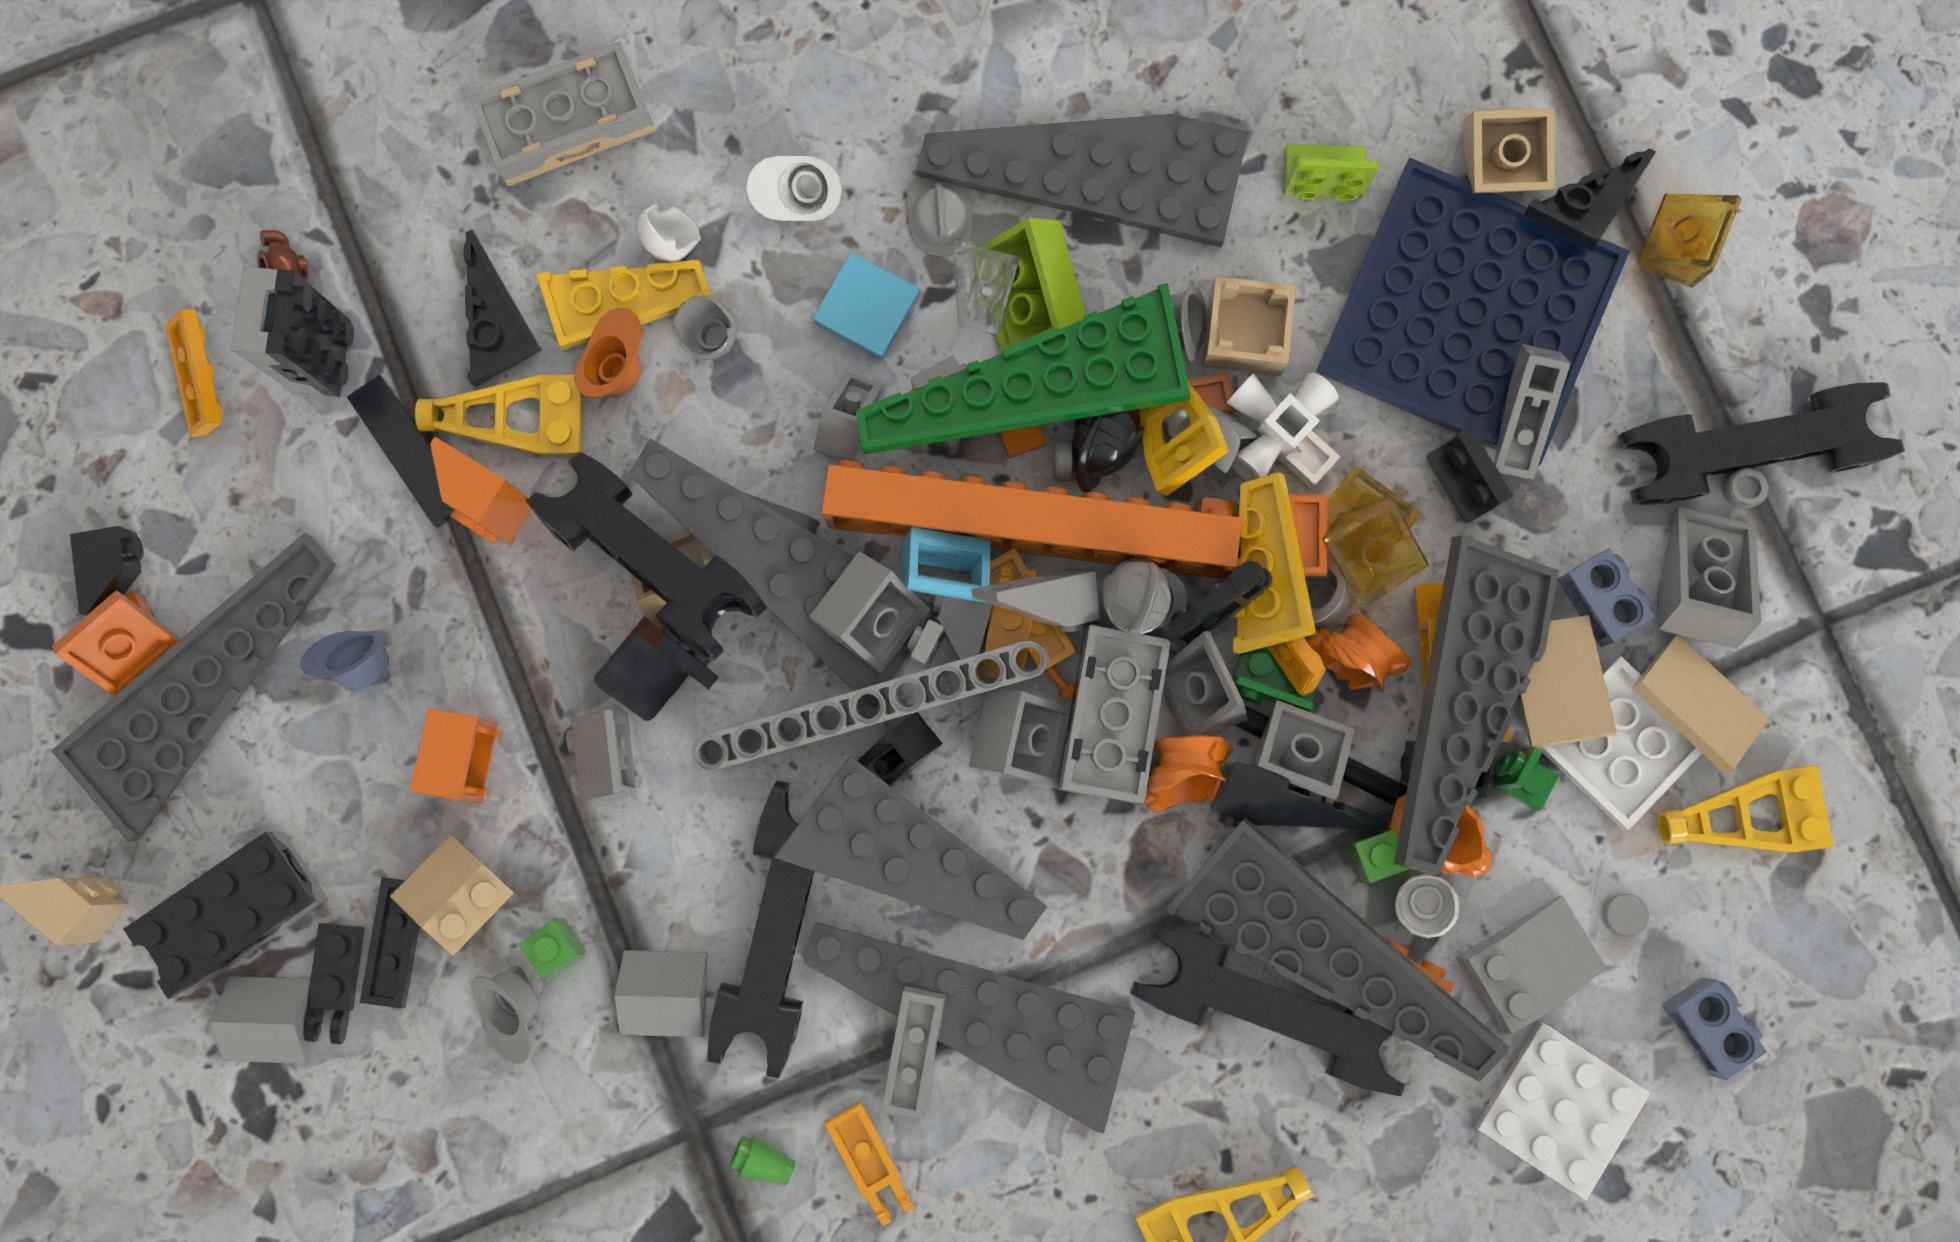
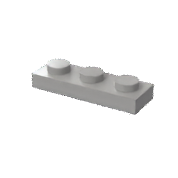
M905 986L902 993L881 1112L917 1120L923 1119L946 994Z

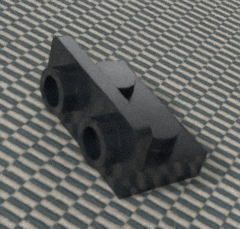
M1472 426L1457 433L1446 444L1426 455L1428 463L1465 523H1470L1513 497V494Z

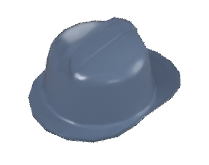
M344 631L331 634L317 641L305 651L300 660V668L307 675L331 677L349 691H357L369 685L386 683L391 678L388 670L389 656L383 646L386 642V634L382 631Z

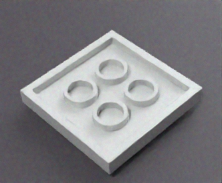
M1620 656L1615 658L1603 670L1617 730L1614 736L1539 747L1538 749L1542 750V753L1623 831H1627L1633 827L1702 753L1633 689V686L1642 675Z
M1538 1021L1474 1128L1581 1199L1587 1201L1651 1093L1553 1028Z

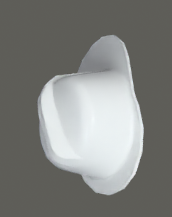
M774 156L765 158L756 164L750 172L746 187L749 201L756 211L769 219L779 221L822 220L835 211L840 203L842 194L840 177L833 166L823 159L812 156Z

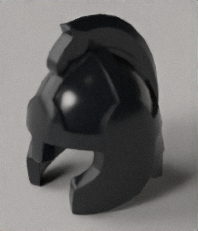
M1122 411L1078 419L1073 433L1072 453L1077 464L1078 486L1082 492H1091L1092 489L1098 486L1101 477L1124 468L1135 454L1143 438L1145 427L1135 426L1132 417L1127 412Z

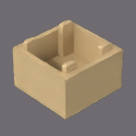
M1216 276L1209 296L1202 367L1281 376L1289 362L1296 285Z

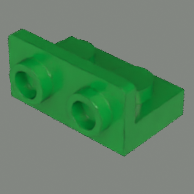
M1267 647L1240 653L1232 679L1242 699L1254 703H1260L1261 699L1276 703L1278 700L1308 712L1313 710L1315 703L1312 700L1316 689L1304 696L1299 695Z

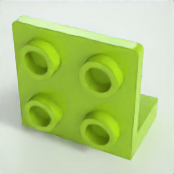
M1287 144L1285 148L1284 194L1295 195L1297 199L1311 200L1319 196H1334L1339 201L1356 200L1358 197H1363L1377 173L1378 161L1366 160V146Z

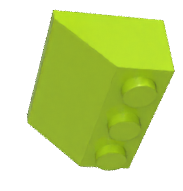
M1028 217L973 250L1001 353L1005 348L1053 328L1059 330L1084 319L1086 311L1060 220Z

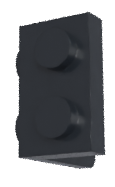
M643 617L595 674L594 683L640 718L650 721L689 675L708 690L719 676L707 666L711 660L706 659L691 649L687 650L681 645L682 642L664 626L660 629L646 617Z

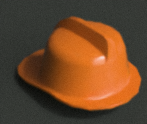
M622 307L612 309L602 316L595 326L585 351L575 368L574 381L577 390L585 397L596 399L609 395L612 398H617L630 391L638 382L642 365L637 353L642 340V325L638 316L632 310Z

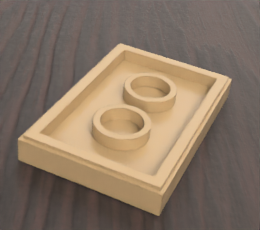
M1589 615L1550 621L1546 650L1541 660L1534 662L1527 676L1531 681L1526 692L1519 694L1530 747L1539 748L1614 736L1617 730Z
M1678 634L1667 641L1633 686V689L1724 774L1736 768L1769 719Z

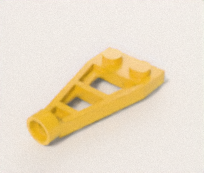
M537 375L443 399H418L415 407L416 425L419 431H438L538 456H574L577 452H582L583 394L577 390L574 381L575 375ZM528 398L537 399L540 402L539 429L534 433H525L508 427L507 408L510 404ZM487 403L495 404V426L493 428H479L467 425V409L470 406ZM439 410L444 412V419L441 422Z
M1189 382L1190 400L1139 409L1141 426L1145 427L1142 436L1145 460L1156 491L1165 496L1174 492L1229 452L1217 418ZM1182 407L1191 420V426L1165 444L1162 422Z
M1818 765L1768 772L1682 809L1660 812L1657 819L1659 835L1666 845L1686 841L1785 853L1834 847ZM1768 794L1776 796L1782 827L1779 831H1760L1752 827L1748 806L1753 800ZM1732 805L1737 831L1734 833L1713 832L1708 813L1713 809Z
M1296 1165L1278 1175L1173 1196L1136 1214L1135 1219L1146 1242H1194L1187 1228L1188 1219L1194 1214L1216 1211L1224 1216L1228 1224L1227 1236L1221 1242H1255L1299 1203L1313 1197L1301 1170ZM1286 1183L1292 1193L1289 1197L1285 1196L1282 1191V1187ZM1249 1195H1259L1266 1206L1264 1215L1247 1227L1238 1226L1230 1210V1204Z

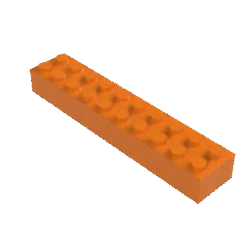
M848 460L840 461L839 466H828L822 515L828 528L905 538L911 527L990 540V549L1009 551L1015 548L1017 553L1117 566L1123 561L1132 558H1143L1154 562L1159 568H1165L1173 573L1224 579L1232 573V569L1237 567L1242 518L1232 517V511L1226 509L1209 508L1207 513L1191 511V506L1182 503H1167L1166 508L1150 506L1149 500L1134 497L1126 498L1125 503L1109 501L1108 495L1097 492H1086L1084 497L1069 496L1068 490L1058 487H1045L1043 492L1027 490L1026 484L1018 482H1003L1002 487L986 485L985 479L972 476H964L962 481L945 480V474L934 471H922L921 476L904 474V469L895 466H881L880 471L864 469V464Z

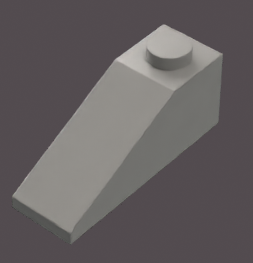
M1521 344L1509 384L1494 464L1499 473L1534 480L1571 364L1562 352Z
M1069 568L971 589L972 597L1042 624L1059 626L1060 632L1080 631L1084 629V623L1100 620L1096 571Z

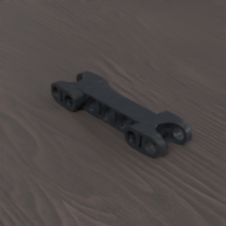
M1869 382L1828 388L1810 395L1812 412L1697 433L1691 414L1662 418L1627 430L1617 435L1619 448L1647 452L1654 459L1657 466V474L1651 484L1630 491L1632 504H1669L1702 497L1710 493L1707 476L1733 472L1741 468H1755L1824 455L1828 472L1836 473L1859 469L1905 452L1902 439L1879 437L1869 429L1866 423L1868 407L1874 402L1891 397L1889 385L1884 382Z
M577 452L568 460L569 465L578 475L577 483L570 492L560 497H548L534 492L526 500L545 527L568 549L574 552L583 542L589 539L665 601L666 604L655 614L656 618L685 646L708 660L715 661L724 652L722 646L712 636L713 625L720 616L731 611H740L757 618L767 609L761 597L747 580L721 557L715 555L701 569L622 506L633 495L630 489L606 466L582 452Z
M781 780L775 782L760 817L754 842L753 855L772 860L741 986L725 982L721 983L710 1021L707 1050L708 1062L721 1065L734 1036L741 1032H752L760 1036L767 1048L768 1067L766 1075L778 1079L783 1072L795 1042L804 1001L785 997L815 872L773 857L798 825L789 812L790 783Z
M1159 925L1153 926L1150 937L1160 940L1177 955L1178 970L1174 978L1167 984L1153 985L1134 981L1130 990L1132 995L1166 1014L1198 1026L1203 1025L1209 1007L1331 1053L1324 1072L1330 1076L1367 1090L1402 1096L1406 1084L1387 1074L1380 1066L1378 1058L1379 1048L1383 1041L1390 1036H1394L1391 1031L1369 1019L1364 1020L1356 1016L1354 1011L1346 1008L1344 1013L1223 967L1230 949L1229 946L1191 932Z

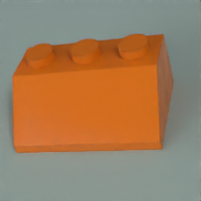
M434 437L430 446L441 499L454 509L450 517L492 544L495 543L497 538L510 544L532 511L526 502L528 498L502 477Z

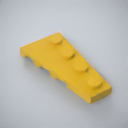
M700 260L648 264L647 267L637 268L617 266L610 267V270L587 271V269L570 270V273L564 274L536 273L559 347L563 351L588 343L600 318L612 309L622 307L632 310L638 316L641 325L676 314L681 304L693 296L712 297Z
M1277 472L1241 483L1239 517L1242 518L1240 533L1241 556L1237 559V566H1241L1242 562L1245 563L1247 560L1256 561L1272 573L1273 583L1270 584L1271 587H1268V590H1264L1263 594L1251 601V604L1234 616L1238 618L1237 637L1233 638V652L1238 654L1316 634L1285 475Z

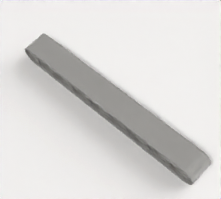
M1033 640L1022 641L712 732L699 737L694 742L691 750L692 759L700 769L716 771L1028 680L1044 673L1049 664V653L1046 647L1039 642ZM1026 647L1034 648L1040 655V664L1034 671H1026L1019 664V654ZM986 659L994 660L1000 667L999 678L993 683L985 682L979 675L980 664ZM946 671L954 672L960 680L959 689L954 694H947L940 687V677ZM908 682L916 685L920 691L919 701L914 706L906 705L900 696L901 688ZM868 694L874 695L880 703L879 713L875 717L867 716L861 708L862 699ZM828 706L835 707L840 713L841 720L835 729L829 728L823 721V711ZM790 717L796 719L801 726L800 736L796 740L790 739L784 732L785 721ZM750 729L756 730L761 736L762 743L758 751L751 750L745 742L746 733ZM712 740L719 743L722 748L723 755L718 763L712 761L707 754L708 744Z

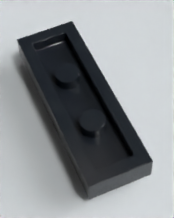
M381 878L359 1003L399 1009L406 1007L420 926L390 897L405 881L403 879Z

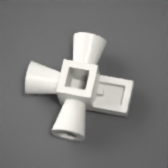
M1253 373L1226 402V404L1261 424L1254 431L1257 439L1237 453L1232 463L1234 470L1246 481H1251L1266 476L1277 458L1310 489L1314 487L1340 458L1331 447L1312 431L1320 421L1316 416L1339 399L1334 386L1321 375L1308 373L1295 396L1290 393L1277 406Z

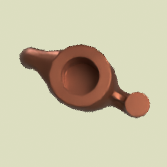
M261 230L262 246H269L270 249L267 252L259 250L257 257L258 268L295 271L303 279H306L308 274L306 259L304 255H297L293 249L289 248L287 236L276 230Z

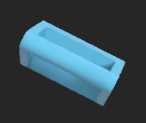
M911 527L900 545L899 561L905 589L986 603L973 598L971 589L990 585V540ZM918 564L970 572L972 584L917 575Z

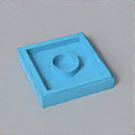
M851 252L812 320L814 324L883 360L919 297L921 290L917 286Z

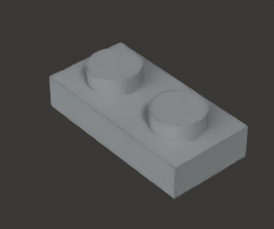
M929 619L925 628L916 627L907 646L909 653H911L910 658L913 666L921 670L930 668L945 638L944 626Z

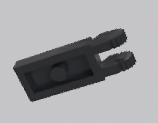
M1247 560L1245 563L1242 562L1241 566L1238 565L1232 569L1230 581L1216 584L1208 589L1204 594L1205 598L1192 607H1186L1176 612L1172 616L1171 622L1161 629L1169 641L1185 648L1202 632L1213 631L1251 604V601L1263 594L1264 590H1268V587H1271L1270 584L1273 583L1272 573L1256 561Z
M318 923L307 1007L310 1008L304 1023L303 1035L305 1041L316 1042L322 1029L324 1009L335 1010L330 1026L329 1037L331 1043L342 1044L345 1040L350 1011L354 1009L364 927Z

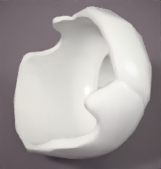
M653 204L644 210L636 220V231L640 244L659 260L668 262L679 261L701 240L699 229L692 219L679 208L672 206L665 211L659 212L657 211V204Z
M1424 873L1409 877L1398 889L1395 899L1396 916L1399 922L1413 935L1427 939L1442 936L1454 926L1459 917L1458 895L1454 887L1441 876Z

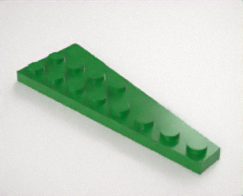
M1168 283L1157 285L1156 290L1134 298L1131 296L1123 299L1120 305L1097 313V311L1087 314L1083 320L1057 330V328H1053L1003 349L1001 354L980 363L978 360L966 365L965 369L944 378L940 375L928 380L929 384L903 395L899 392L856 410L861 449L864 455L1190 400V389Z

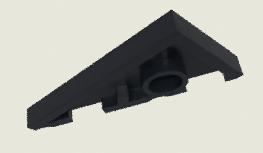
M1649 148L1643 152H1636L1627 156L1623 164L1610 170L1607 167H1603L1582 177L1577 183L1567 184L1558 188L1556 195L1541 202L1538 199L1532 200L1524 216L1593 251L1645 172L1656 151Z
M471 229L465 233L466 242L464 244V261L467 264L465 307L466 318L469 322L466 338L470 351L468 380L471 385L477 387L540 352L542 349L480 240Z

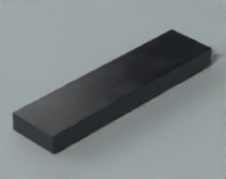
M379 374L348 395L347 399L429 520L438 528L452 519L450 515L454 509L441 499L431 446L421 431L418 430L417 425L385 378Z

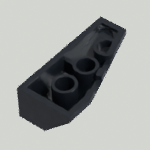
M1239 761L1226 765L1223 776L1227 779V782L1222 781L1219 796L1213 802L1210 810L1220 815L1219 823L1232 828H1236L1244 818H1247L1255 826L1385 830L1389 821L1348 804L1334 801L1333 804L1326 802L1325 796L1296 786H1294V789L1288 788L1289 780Z

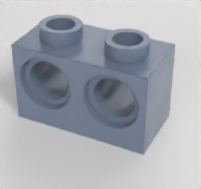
M1610 548L1596 554L1557 578L1558 583L1579 615H1589L1594 638L1600 647L1615 643L1655 618L1650 610L1652 607L1650 599L1643 590L1635 587L1628 576L1629 569L1625 561L1618 554H1613ZM1592 569L1602 574L1604 578L1603 588H1599L1592 583L1590 577ZM1615 603L1621 605L1626 611L1627 617L1624 623L1618 621L1614 616L1613 608Z
M1700 978L1663 1003L1662 1006L1708 1074L1712 1077L1728 1080L1767 1053V1051L1759 1041L1762 1038V1034L1757 1026L1749 1018L1743 1017L1735 1006L1737 998L1729 986L1715 979ZM1704 998H1708L1711 1004V1011L1703 1019L1699 1013V1004ZM1732 1034L1735 1038V1047L1731 1053L1727 1054L1723 1043L1726 1036Z

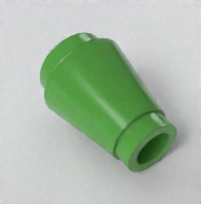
M754 1135L751 1139L741 1136L733 1153L729 1168L737 1171V1176L787 1185L793 1173L795 1161L789 1159L786 1155Z

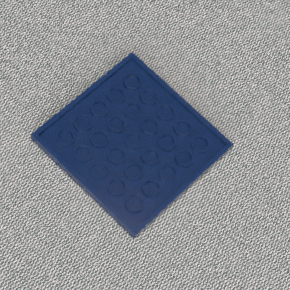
M1409 158L1322 355L1316 373L1455 433H1459L1472 426L1481 443L1496 450L1509 384L1521 344L1562 352L1571 364L1540 458L1539 465H1541L1630 251L1603 239H1600L1592 251L1524 216L1527 209L1526 206L1495 193H1473L1469 182Z

